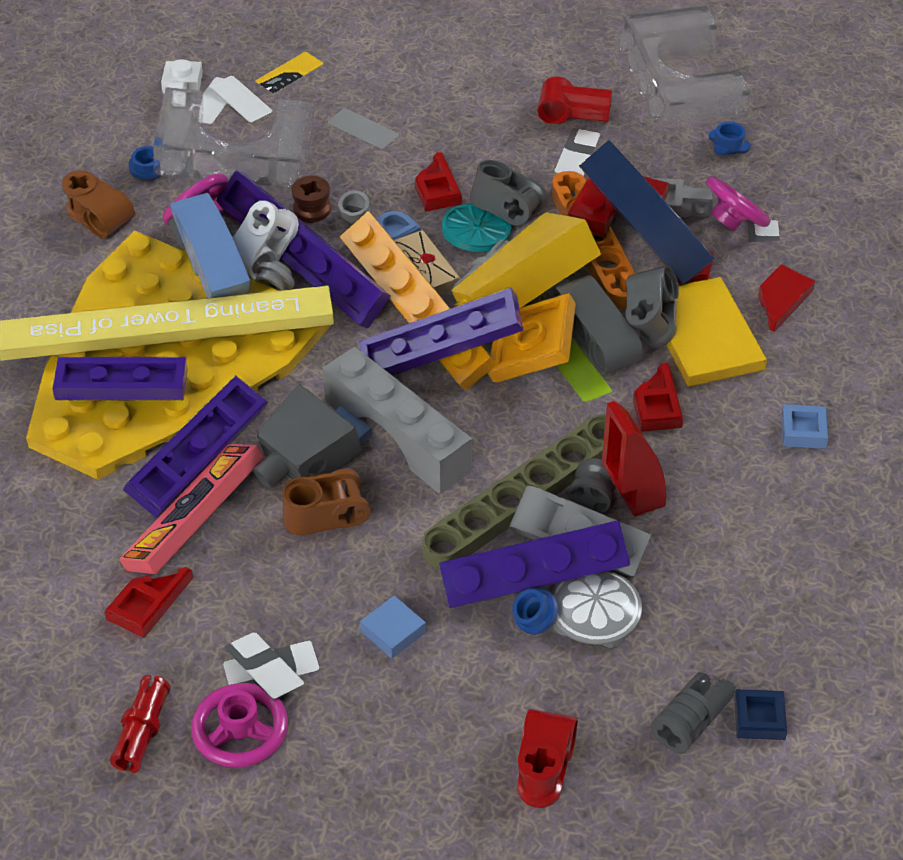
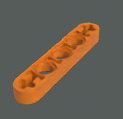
M563 171L553 177L551 195L560 215L568 216L569 210L586 182L584 176L578 172ZM570 191H575V196L571 197ZM609 225L604 235L591 231L592 235L600 236L604 240L596 242L601 255L587 263L586 266L591 276L597 281L617 309L624 310L627 309L626 280L629 275L636 273ZM603 261H611L618 266L603 268L598 264ZM616 281H619V286L621 290L619 288H615Z

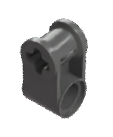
M483 160L477 167L470 193V201L477 208L486 210L504 219L509 224L516 226L528 221L531 213H537L545 207L547 194L539 182L510 169L504 163L496 160Z
M666 265L629 275L626 280V320L632 327L640 329L641 338L647 346L656 348L666 345L673 339L677 330L676 314L679 287L675 273L670 266Z

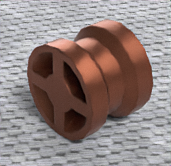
M309 175L303 176L293 183L291 187L294 200L293 212L297 218L303 222L314 223L320 222L330 215V186L324 178Z

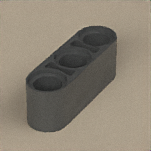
M588 275L558 285L550 290V299L570 293L576 302L572 337L601 375L642 361L643 349L638 335L592 276Z

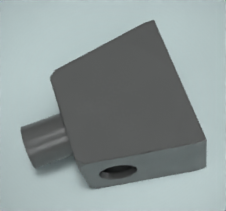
M298 384L259 429L257 438L266 458L253 469V473L268 489H271L285 475L295 479L297 477L332 473L363 451L356 428L301 384Z

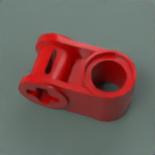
M528 709L518 755V770L520 773L517 783V792L521 800L527 805L535 808H545L553 805L559 799L568 761H571L578 726L577 717Z

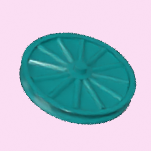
M462 204L448 210L443 216L441 227L442 234L449 243L471 252H489L499 240L509 241L512 229L511 224L486 210L477 208L473 204Z

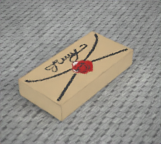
M423 230L394 240L439 295L451 291L452 286L460 279Z

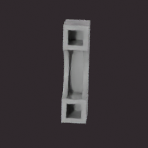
M355 346L323 367L325 401L334 409L341 406L356 418L367 417L380 424L399 445L407 460L409 469L436 492L442 494L472 472V438Z

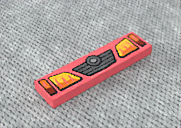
M228 444L119 558L125 570L157 574L262 461L264 456L257 445Z

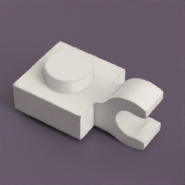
M184 59L166 61L161 84L163 94H171L170 109L185 110L188 94H199L203 73L202 62Z

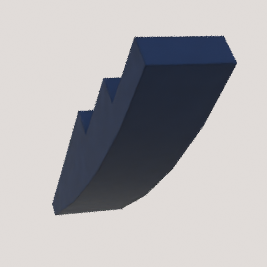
M610 140L579 165L581 170L627 224L631 225L654 254L658 255L665 265L672 268L676 278L682 285L687 283L715 259L688 226Z

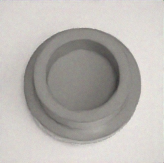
M272 261L271 263L262 262L257 268L258 275L255 281L258 283L261 282L279 291L292 290L295 285L290 269L278 261Z

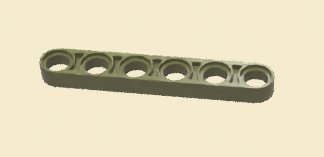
M606 414L591 417L429 528L424 533L422 539L423 558L427 564L440 569V562L472 555L509 529L518 505L515 507H505L498 502L501 497L511 495L521 500L526 486H533L554 495L570 486L576 480L575 472L581 461L568 462L562 457L563 454L574 451L582 454L585 457L583 460L591 458L602 460L604 441L595 438L593 434L599 430H605ZM544 473L551 476L553 480L548 484L541 485L534 483L530 478L535 474ZM472 518H480L489 525L482 530H472L466 527L464 523ZM446 541L453 544L455 548L449 553L440 554L433 551L431 546L436 542Z

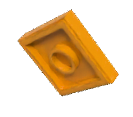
M570 293L520 308L523 331L500 338L492 343L490 356L497 365L488 372V375L493 382L498 383L569 362L576 302Z

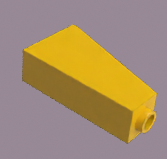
M549 212L542 214L451 290L457 301L455 307L512 288L518 297L520 309L594 260L601 253L586 220Z

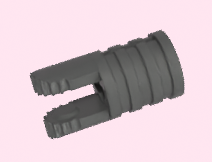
M698 672L668 706L663 709L660 715L652 721L651 730L655 738L674 753H685L734 697L736 692L734 683L725 679H718V682H715V685L710 687L712 683H710L711 678H709V675Z

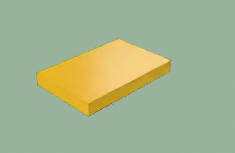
M721 277L678 286L677 330L673 339L666 345L688 387L766 369L767 359Z

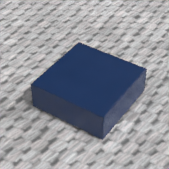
M736 689L734 695L736 737L743 739L786 740L787 721L784 691Z

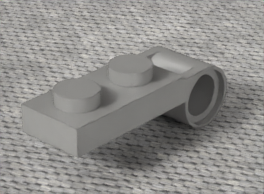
M526 486L509 528L520 535L537 540L617 520L542 489ZM620 522L630 566L613 571L633 578L651 534Z

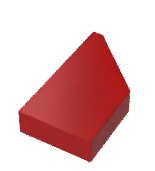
M442 151L436 152L433 156V162L427 169L421 170L415 178V189L425 212L462 205V194Z
M780 264L760 285L758 297L761 306L765 308L769 330L775 332L813 292L815 280Z
M662 363L648 382H643L633 393V404L641 432L683 427L684 419L669 363Z
M187 567L179 568L176 574L151 579L150 575L131 579L104 611L106 620L145 638L193 579L192 569Z

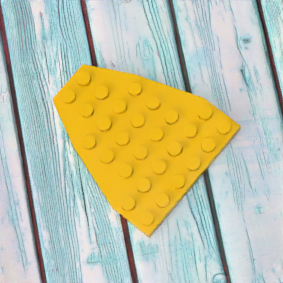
M134 230L87 277L71 313L207 299L200 278L195 275L188 254L185 251ZM249 278L250 287L248 294L279 291L276 288L261 282L258 283L254 279ZM331 325L50 355L44 369L26 436L28 447L99 480L116 472L122 465L133 464L146 458V450L165 441L169 442L235 375L256 393H259L258 386L274 376L280 380L290 374ZM58 357H186L188 371L184 400H55L52 387Z

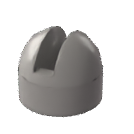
M348 191L339 199L340 214L345 222L351 225L359 220L367 211L370 212L369 198L361 191Z

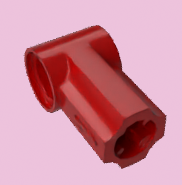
M559 76L550 77L543 82L537 109L538 116L545 123L559 125L565 123L569 118L609 122L612 90L573 86L566 78Z

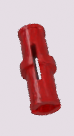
M145 675L141 678L132 707L127 709L122 716L121 724L123 729L115 750L110 757L111 765L117 770L125 771L130 761L132 764L129 771L131 773L139 772L151 737H155L159 732L161 723H159L160 720L158 718L165 699L171 690L169 682L160 676L155 675L152 686H149L152 679L151 675Z

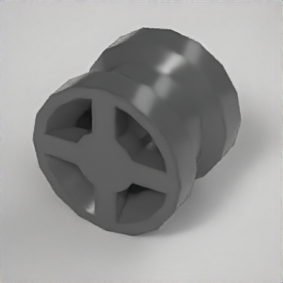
M591 458L581 461L575 472L576 480L570 485L568 498L576 504L600 514L604 513L611 506L612 492H614L616 486L604 468L602 460Z

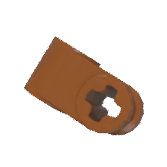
M78 170L67 174L63 178V192L68 196L69 200L66 204L67 215L88 228L99 238H107L135 216L134 206L129 198L120 190L112 188L95 177L92 173Z
M340 469L327 474L297 477L287 482L282 489L283 525L286 530L296 535H308L336 528L353 527L364 523L369 518L371 510L368 501L361 497L359 474L351 469ZM342 482L346 483L345 490L343 488ZM347 508L349 509L350 515H346Z

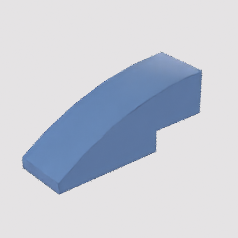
M205 193L170 203V209L196 276H199L207 299L248 294L250 287L249 276L225 221L210 195Z

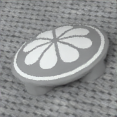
M612 571L557 583L551 592L558 603L557 617L552 624L554 630L560 635L568 636L582 643L603 645L608 648L618 647L624 642L625 637L636 628L641 618L642 602L636 588L623 576Z

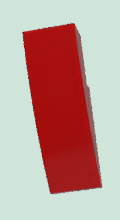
M617 401L608 402L602 453L604 468L633 516L665 507L666 484L658 457L630 414Z

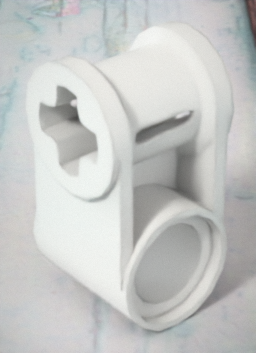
M266 200L259 201L250 208L245 220L232 237L248 276L254 280L258 275L257 268L262 262L271 263L280 259L289 243L296 236L299 225L297 216L293 212L286 209L278 210L274 204ZM259 214L267 215L268 219L260 217ZM277 226L286 229V231H279Z

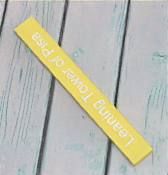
M329 286L0 321V361L333 325V310Z

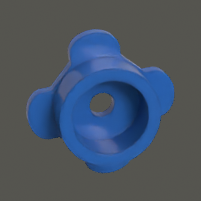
M723 122L716 129L709 132V140L714 142V152L718 155L725 156L737 152L747 153L750 150V143L745 141L746 130L739 123Z

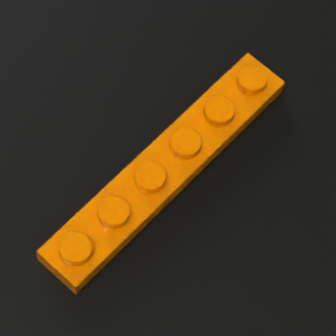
M369 211L340 236L341 240L375 282L391 295L389 299L408 323L451 309ZM482 345L439 359L465 391L497 365Z

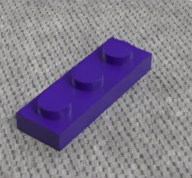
M58 357L52 387L55 400H184L188 371L186 357Z

